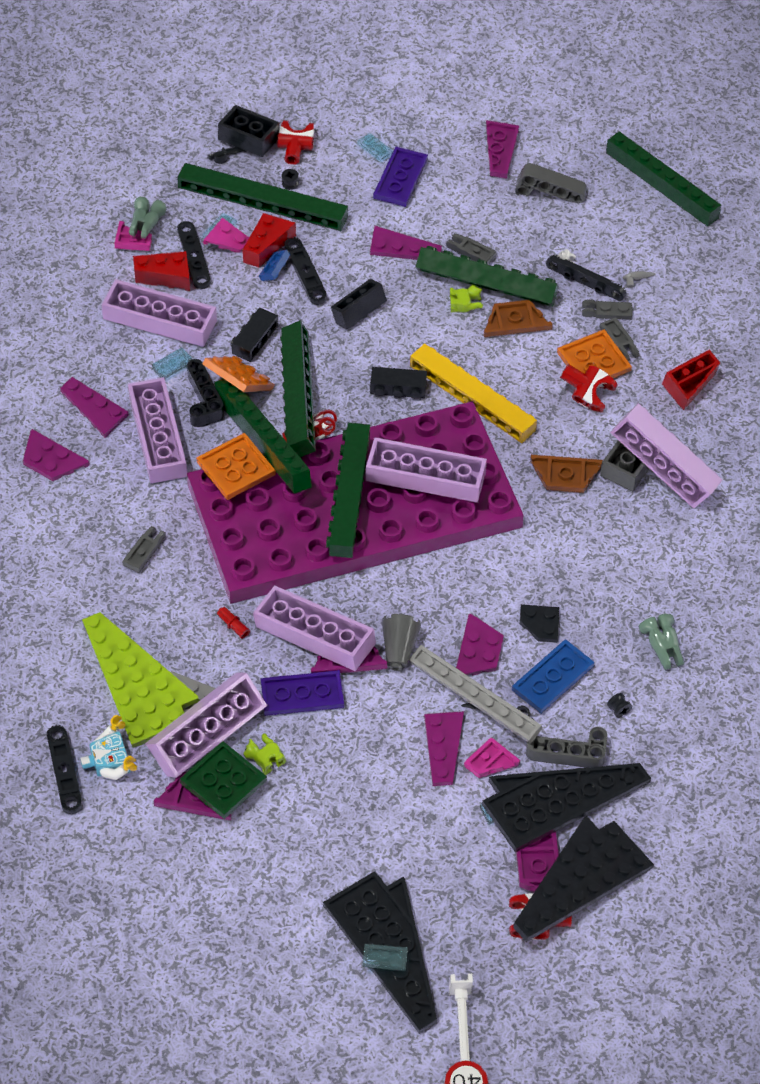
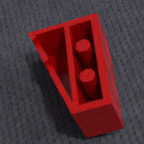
M263 213L243 248V263L260 268L270 259L274 252L285 246L287 238L296 237V223Z
M186 251L133 256L135 283L153 286L163 285L168 286V288L174 289L175 287L190 291Z
M709 349L666 372L662 385L676 403L685 410L715 376L720 361Z

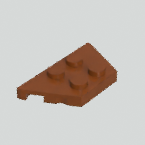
M530 300L496 303L492 308L488 324L484 329V337L552 330L553 324L543 317V313L535 308V305Z
M532 454L530 457V462L546 490L584 493L601 469L603 461L599 459Z

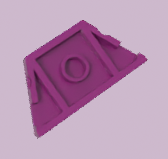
M33 429L30 431L23 465L49 480H58L64 475L74 473L76 469L83 466L86 468L90 465L89 460Z
M469 613L456 668L464 674H472V676L482 672L496 671L504 635Z
M374 646L356 671L318 655L315 666L311 668V673L340 670V673L388 668L387 661L382 659L379 651Z
M185 771L165 788V792L159 798L156 797L154 799L155 807L223 819L180 783V778L187 773ZM230 814L227 818H225L224 820H230V821H231V818H232V817H231V814Z
M556 831L516 852L520 888L534 893L559 856Z

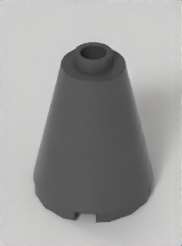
M391 614V618L387 619L386 615L382 618L387 665L391 670L401 671L407 666L421 628V621L418 619V622L413 620V616L405 614Z

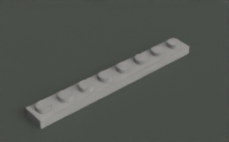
M420 645L409 658L411 664L530 744L543 729L541 724L424 646Z

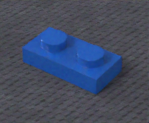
M287 250L274 252L258 277L262 281L276 279L282 267L287 263L286 261L290 256Z

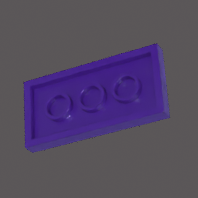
M395 146L373 193V199L406 207L428 160V154Z
M340 670L260 678L262 698L267 704L264 708L265 716L344 708Z

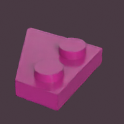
M222 217L202 243L205 245L211 243L218 245V248L240 253L249 237Z
M119 221L114 242L116 249L150 251L152 243L151 233L146 238H141V231L138 230L135 237L129 234L130 227L125 226V222Z
M492 737L464 762V767L478 778L520 765V759Z

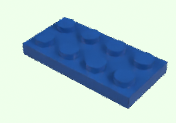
M565 639L512 685V691L541 714L594 667L595 662Z

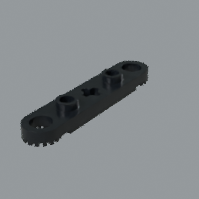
M183 221L178 224L177 232L183 252L186 251L188 269L193 285L197 289L208 288L211 284V278L195 226L192 222ZM185 227L191 229L189 231H182ZM202 278L206 279L207 281L204 283H199L197 280Z
M298 237L287 238L285 240V250L290 254L289 259L309 301L315 305L325 303L327 293L302 241ZM296 244L298 245V247L296 246V248H291V246L289 247V245ZM315 294L322 295L321 298L319 297V299L318 297H314Z
M551 255L546 260V266L550 270L563 275L566 279H572L594 289L599 294L607 295L617 301H622L627 294L622 285H617L612 280L569 260H563L557 257V255Z
M61 725L51 726L47 730V740L61 807L67 814H76L82 808V800L67 731ZM60 732L62 736L59 739H53L52 734ZM62 766H66V772L62 771ZM70 800L77 802L76 806L71 808L66 806V803Z

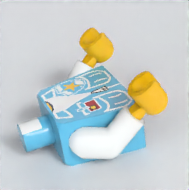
M114 715L111 718V725L89 744L91 755L80 758L83 769L95 767L98 777L103 776L113 780H118L125 774L130 773V770H137V765L134 764L136 759L132 756H127L120 731L117 732V728H125V722L120 721L122 719L121 716Z

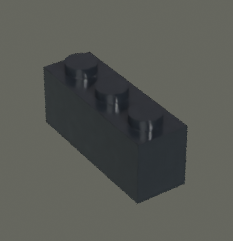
M370 278L330 308L336 324L348 330L361 319L367 317L372 311L379 308L387 299L382 284Z
M259 307L255 313H252L247 324L241 327L240 333L233 337L230 344L232 354L251 362L277 329L278 315Z
M372 366L370 394L376 396L387 395L396 398L411 397L413 399H425L427 371Z

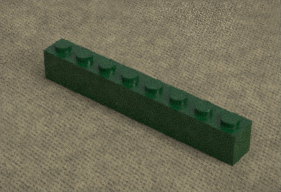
M619 131L607 140L606 154L708 227L719 219L722 206L719 202Z
M432 246L421 247L415 266L419 271L552 307L554 305L559 285L555 283L556 280L539 279V276L536 274H521L522 271L513 268L511 271L506 270L504 266L494 264V266L487 265L488 262L477 259V262L472 261L470 257L465 255L457 257L454 256L453 252L446 250L439 252L437 248Z
M348 422L347 430H343L342 441H345V444H341L340 456H343V458L338 461L340 475H336L335 486H338V490H334L333 501H336V504L331 507L333 521H329L328 532H331V536H327L326 548H329V556L353 558L370 441V424Z

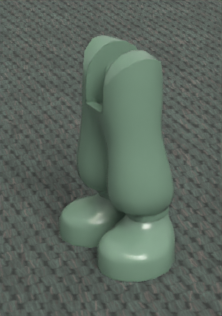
M143 196L137 197L134 201L135 211L129 234L135 237L139 230L141 231V238H146L151 229L158 223L159 218L165 215L167 210L165 203L161 200H156L150 208L147 198Z
M661 614L657 620L655 617H650L638 626L641 633L649 634V643L665 670L671 669L670 657H673L677 667L684 665L675 628L672 627L675 619L671 614Z

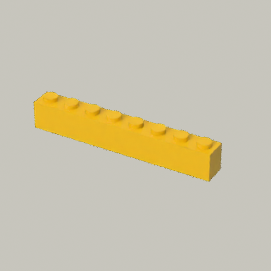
M424 343L410 355L411 368L427 371V379L463 404L473 401L479 415L520 443H523L536 431L537 420L531 414L526 413L518 405L508 401L503 395L498 394L490 386L485 385L475 376L467 373L462 367L451 362L449 358L442 356L434 348Z

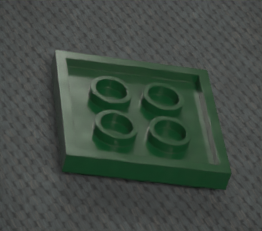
M224 741L218 744L180 778V783L223 819L227 818L267 781V776Z

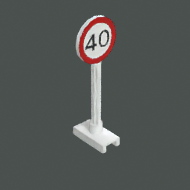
M455 974L450 976L449 995H455L458 1006L461 1061L449 1068L444 1084H488L487 1074L484 1069L469 1059L466 1000H468V995L471 994L472 974H468L467 980L455 981Z

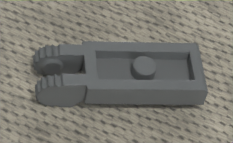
M457 233L452 235V240L446 242L447 248L468 256L476 262L477 259L488 262L487 265H489L496 256L495 250Z
M593 299L582 301V307L585 308L582 310L583 317H596L600 319L616 317L622 320H632V302L594 301Z
M616 317L600 323L599 328L601 330L605 329L628 361L630 357L626 351L627 348H629V351L635 358L639 357L640 353L634 341Z
M153 526L149 527L126 555L122 562L123 566L140 573L164 540L166 532L160 531L155 539L151 537L155 534L156 528Z

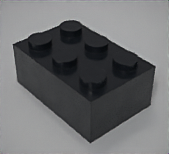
M235 105L218 123V140L263 157L278 140L280 122Z

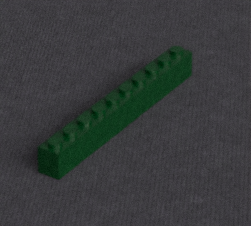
M184 163L177 176L178 188L337 231H342L348 218L347 205Z
M299 320L281 328L282 336H280L282 347L280 350L283 355L281 363L283 366L282 376L284 378L282 383L284 389L283 399L285 402V406H283L285 412L284 423L286 425L284 433L287 443L299 457H303L315 452L316 444L309 332L302 321Z
M224 378L215 381L214 385L223 402L225 411L250 438L292 492L295 494L312 488L308 466L247 394Z

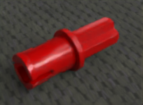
M226 607L219 609L217 615L241 639L250 634V629L240 621L238 616H234Z

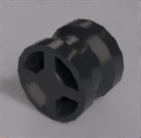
M286 169L282 172L283 188L293 190L298 187L299 173L295 169Z
M617 693L607 702V706L614 710V715L617 718L624 716L632 709V704L625 700L623 693Z

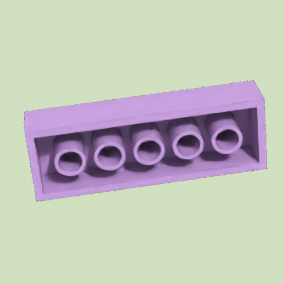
M115 279L102 303V314L105 320L201 347L205 346L217 322L216 307L117 279Z
M164 377L128 384L129 400L150 484L187 477L186 460Z
M639 403L610 432L692 508H695L710 496L722 481L716 472L712 471Z
M374 438L366 465V481L478 503L486 474L487 459Z
M275 585L253 612L257 628L353 671L358 669L376 644L373 628Z
M236 672L145 744L165 775L177 778L263 710L267 704L248 674Z

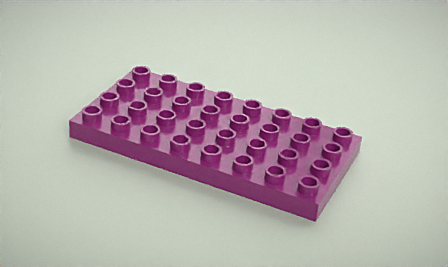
M473 401L370 427L367 462L374 438H381L487 459L486 474L477 503L366 481L365 469L353 558L329 556V548H326L327 536H331V532H328L329 521H333L331 507L336 504V501H333L334 490H338V486H335L336 475H340L338 461L343 458V456H340L341 444H345V441H342L343 434L315 440L316 451L300 457L310 469L312 488L295 494L276 472V475L227 500L203 469L187 473L188 488L230 604L267 595L274 585L286 590L523 528V512Z

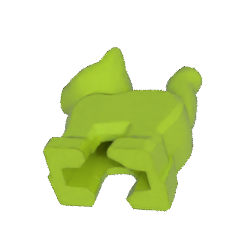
M471 285L468 289L450 288L451 313L468 312L473 309L483 308V303L481 302L471 303V299L482 300V289L475 285Z
M263 733L261 739L266 745L259 750V747L253 740L249 739L243 755L246 759H253L266 775L272 771V762H276V765L280 767L286 763V759L283 753H281L278 744L268 738L266 733Z

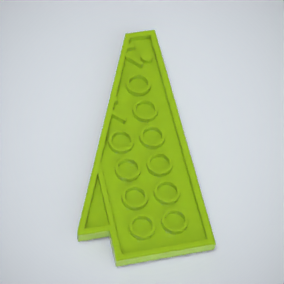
M101 612L82 619L119 715L122 717L121 720L125 722V730L133 748L148 742L184 714V708L200 701L198 695Z

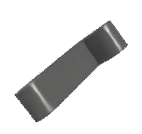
M527 163L523 166L517 177L515 194L518 196L519 194L526 195L527 197L533 189L569 202L583 203L587 186L585 182L533 163Z
M602 727L592 728L589 733L588 742L536 736L531 744L527 742L526 756L532 761L584 768L603 766L606 754L607 731Z

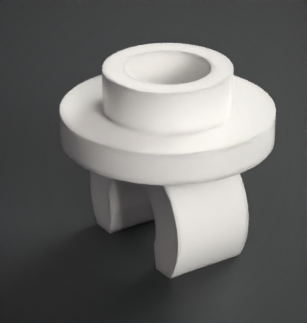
M568 249L561 251L558 255L563 260L566 259L571 262L576 258Z

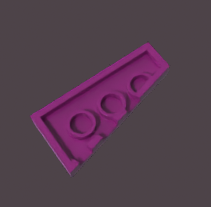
M486 120L490 176L507 179L519 133V125Z
M374 225L370 255L417 260L421 247L432 246L441 252L442 246Z
M71 377L60 387V392L80 410V413L91 422L95 429L97 428L104 438L129 415L127 410L74 377Z
M464 711L424 714L432 786L453 785Z

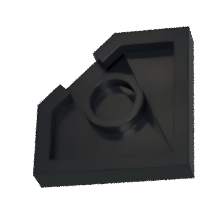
M521 604L519 624L524 629L526 628L538 642L558 643L560 607Z

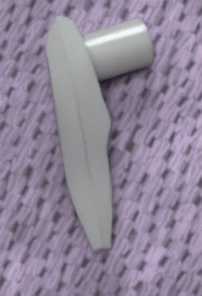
M635 271L626 274L622 278L626 280L627 288H633V280L651 277L656 273Z

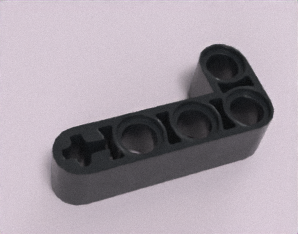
M191 359L187 363L188 379L200 403L192 405L189 410L190 423L194 427H203L218 422L224 417L223 402L205 366L202 364L203 362L199 359Z

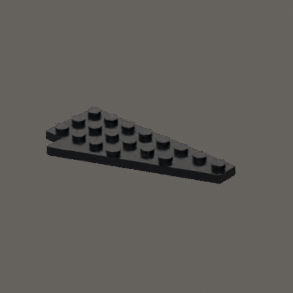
M640 763L496 775L489 777L488 780L496 794L482 800V806L513 850L517 852L650 783L651 777Z
M585 816L514 922L513 928L525 942H528L645 874L653 868L654 864L615 821L598 829L588 816Z
M374 871L325 900L323 907L416 1031L420 1034L437 1023V1016L405 878L401 877L386 886L380 876Z

